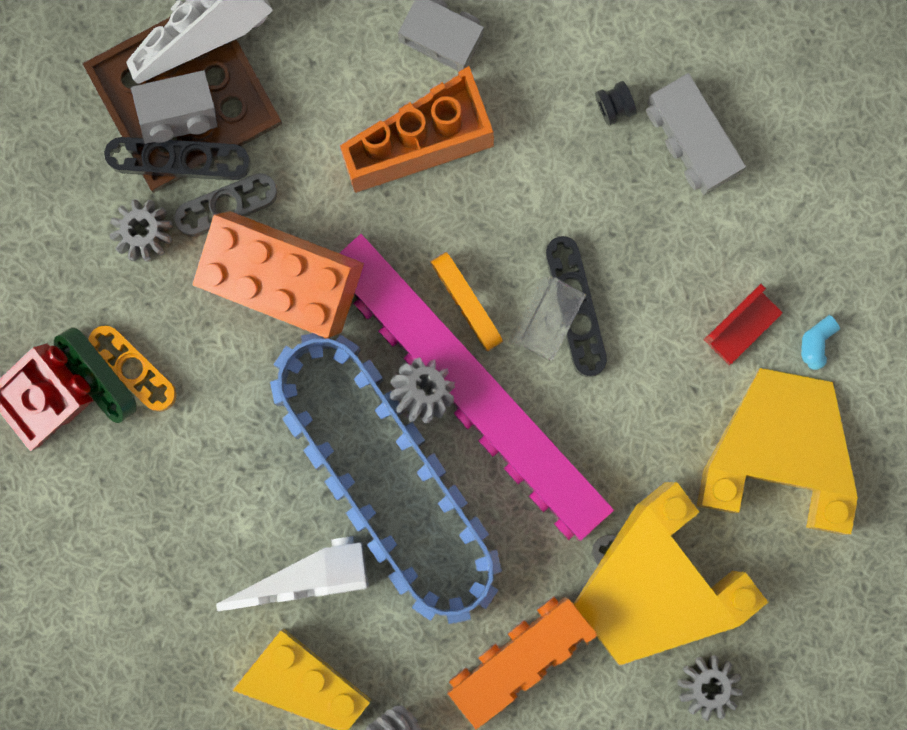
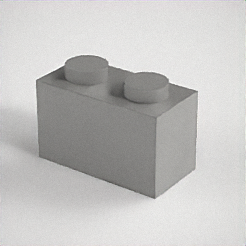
M415 0L398 32L399 42L458 72L466 68L483 37L484 27L479 25L480 20L467 12H461L459 15L447 9L448 5L443 0Z
M204 70L131 87L145 144L151 142L162 143L173 137L190 133L202 134L209 129L218 127L215 108Z

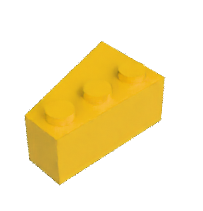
M282 629L233 689L235 692L336 730H349L372 700L286 629Z

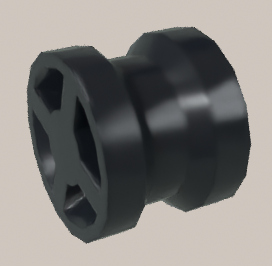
M624 81L616 83L611 90L605 91L601 89L595 92L597 105L608 126L615 124L620 117L627 116L630 118L637 114L633 97Z

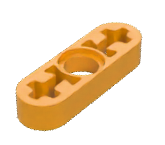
M445 252L430 261L456 305L461 307V313L484 349L488 352L501 344L503 340L450 255Z
M99 326L91 332L88 338L89 342L122 383L144 405L158 412L168 410L173 406L177 395L174 385L119 331L111 326ZM113 334L112 344L120 352H122L124 346L129 349V351L117 358L114 366L110 361L116 357L106 349H103L101 352L98 350L101 345L98 338L101 335L109 337ZM131 358L139 359L143 365V371L136 379H127L122 371L123 364ZM151 371L155 374V377L149 379V381L158 388H162L164 385L167 387L164 393L167 400L164 403L158 400L152 403L150 399L153 397V393L146 386L143 385L140 392L136 389V386L147 380Z

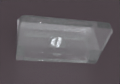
M541 277L508 342L514 346L524 347L548 361H553L586 294L556 277Z

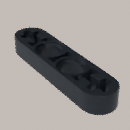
M118 137L111 140L106 145L104 151L105 160L114 171L122 174L234 181L244 178L251 167L250 157L246 150L236 144L178 140L145 144L143 138ZM125 146L128 153L140 155L139 147H144L141 154L143 166H138L139 161L137 158H125L124 164H119V161L113 157V154L119 153L121 147ZM157 148L166 149L170 155L169 162L163 167H154L149 161L151 152ZM196 150L204 152L207 156L204 167L198 170L190 169L186 164L189 153ZM218 151L217 157L219 160H230L231 154L236 153L239 160L244 161L243 165H237L236 171H230L227 164L216 163L218 170L212 171L214 165L212 152Z
M559 236L552 239L548 244L545 252L547 266L573 366L581 376L595 377L605 368L607 355L579 248L573 239ZM563 244L564 249L572 250V254L567 258L569 269L577 266L578 272H567L557 277L556 271L563 270L560 258H553L552 253L557 251V245ZM568 279L578 281L582 287L581 295L576 299L564 297L561 292V285L564 281ZM576 315L586 316L591 322L590 331L584 335L575 334L570 328L571 319ZM594 336L596 343H590L589 348L592 356L598 355L600 361L595 363V370H589L587 365L581 366L579 361L585 356L583 345L576 349L574 341L584 342Z

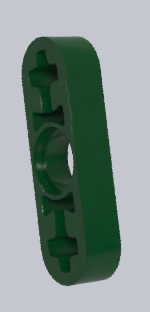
M71 327L54 338V346L61 349L67 357L65 365L73 375H80L88 382L90 386L88 394L111 421L120 423L136 412L137 405L133 395L79 329Z

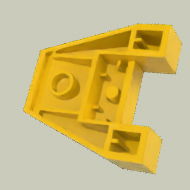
M759 368L703 469L697 506L729 513H739L745 479L747 477L812 490L806 528L840 535H851L858 496L833 382Z
M664 482L635 506L573 604L596 632L597 638L618 665L739 627L768 603L746 572L731 571L710 588L671 537V535L699 513V510L677 482Z

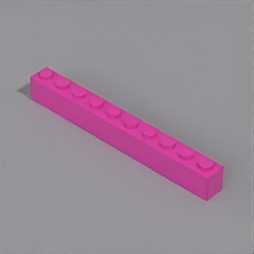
M362 234L340 252L342 255L364 263L354 294L357 298L353 303L354 306L367 320L372 316L376 318L383 326L378 330L382 337L392 347L398 343L407 352V355L403 358L407 364L412 366V362L420 357L425 367L430 360L435 359V369L438 372L442 369H448V374L444 380L455 382L454 389L449 392L454 397L453 404L458 408L453 413L465 428L469 429L471 426H474L483 436L478 440L479 443L492 457L497 453L500 454L508 463L503 468L518 485L524 481L533 492L529 495V498L543 513L548 508L558 518L554 525L568 540L574 536L578 541H581L614 511Z

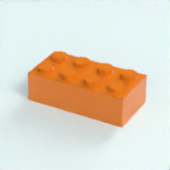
M229 211L213 215L192 285L328 339L342 333L364 263Z

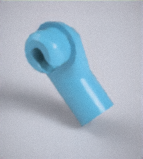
M828 315L805 332L802 337L801 356L804 363H807L810 369L819 370L826 365L825 340L840 330L838 323L831 315Z

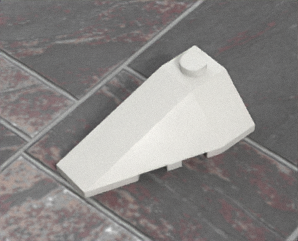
M177 0L171 8L173 13L164 28L162 26L154 28L126 61L132 78L136 83H142L247 34L252 28L260 26L273 9L268 0H186L184 3Z
M353 536L332 539V547L323 548L217 603V611L366 589L369 587L363 543H354Z

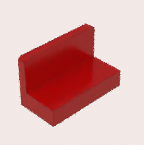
M762 283L703 339L728 365H731L783 314L763 293L766 287Z

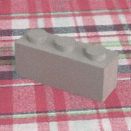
M689 73L650 95L647 102L649 105L646 109L647 115L656 128L660 126L663 128L668 136V139L665 140L666 146L675 159L679 157L682 159L687 168L684 171L685 177L694 190L699 188L702 194L705 195L743 172L746 168L744 162Z

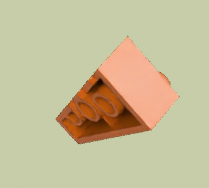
M467 66L458 72V76L445 84L443 82L430 89V93L416 102H409L398 109L399 112L387 120H380L340 145L354 192L357 193L494 147V132L470 66Z
M555 596L550 598L537 609L541 615L530 625L526 620L522 621L508 633L511 640L503 647L499 648L494 644L478 657L482 664L471 673L467 668H464L449 681L452 688L447 691L448 695L476 730L518 697V692L521 690L526 691L547 674L546 670L550 666L555 667L572 656L573 652L577 649L576 645L583 639L588 643L597 636L596 632L568 598L563 597L559 601Z

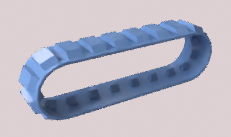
M314 333L302 335V343L296 345L293 349L285 346L274 363V366L279 369L278 379L270 382L274 404L276 406H285L289 412L282 418L296 439L302 436L306 437L310 445L304 449V452L317 470L324 466L327 468L331 477L324 482L337 501L345 497L348 499L353 508L346 512L347 516L358 532L365 528L368 529L374 540L368 543L367 546L379 563L386 559L389 560L395 572L388 577L400 595L409 590L416 599L412 609L430 621L436 613L447 615L448 624L471 620L469 610L474 609L477 605L486 609L496 595L498 589L491 585L493 574L502 572L497 550L488 551L482 541L489 535L477 516L468 521L461 508L468 504L456 485L447 489L440 480V477L446 474L445 469L434 453L425 457L419 449L425 443L424 438L413 422L404 426L398 418L403 413H397L396 408L400 404L399 401L390 399L392 391L383 395L377 386L384 380L371 360L361 363L357 356L361 351L360 347L342 335L335 341ZM323 349L337 350L333 358L334 360L343 365L350 358L361 370L354 378L359 388L367 385L372 386L382 401L375 409L380 419L390 415L393 417L403 432L396 440L400 449L404 450L411 446L414 448L424 463V466L417 471L421 480L424 482L432 477L435 479L445 494V497L438 505L444 513L452 509L456 510L467 527L459 536L465 544L476 540L483 551L484 557L476 559L475 564L477 571H488V579L485 586L474 582L469 592L476 599L471 604L464 606L461 597L449 599L450 610H442L435 607L439 597L429 591L423 599L416 593L411 583L418 577L413 567L404 571L400 569L390 554V551L397 546L392 536L382 540L379 538L369 523V520L376 512L370 504L359 508L348 492V489L355 481L349 473L338 477L327 460L334 450L328 442L317 446L306 429L313 419L307 411L296 414L290 404L289 399L298 394L296 384H287V377L290 371L296 374L299 373L303 364L298 359L302 355L310 352L312 359L323 357Z

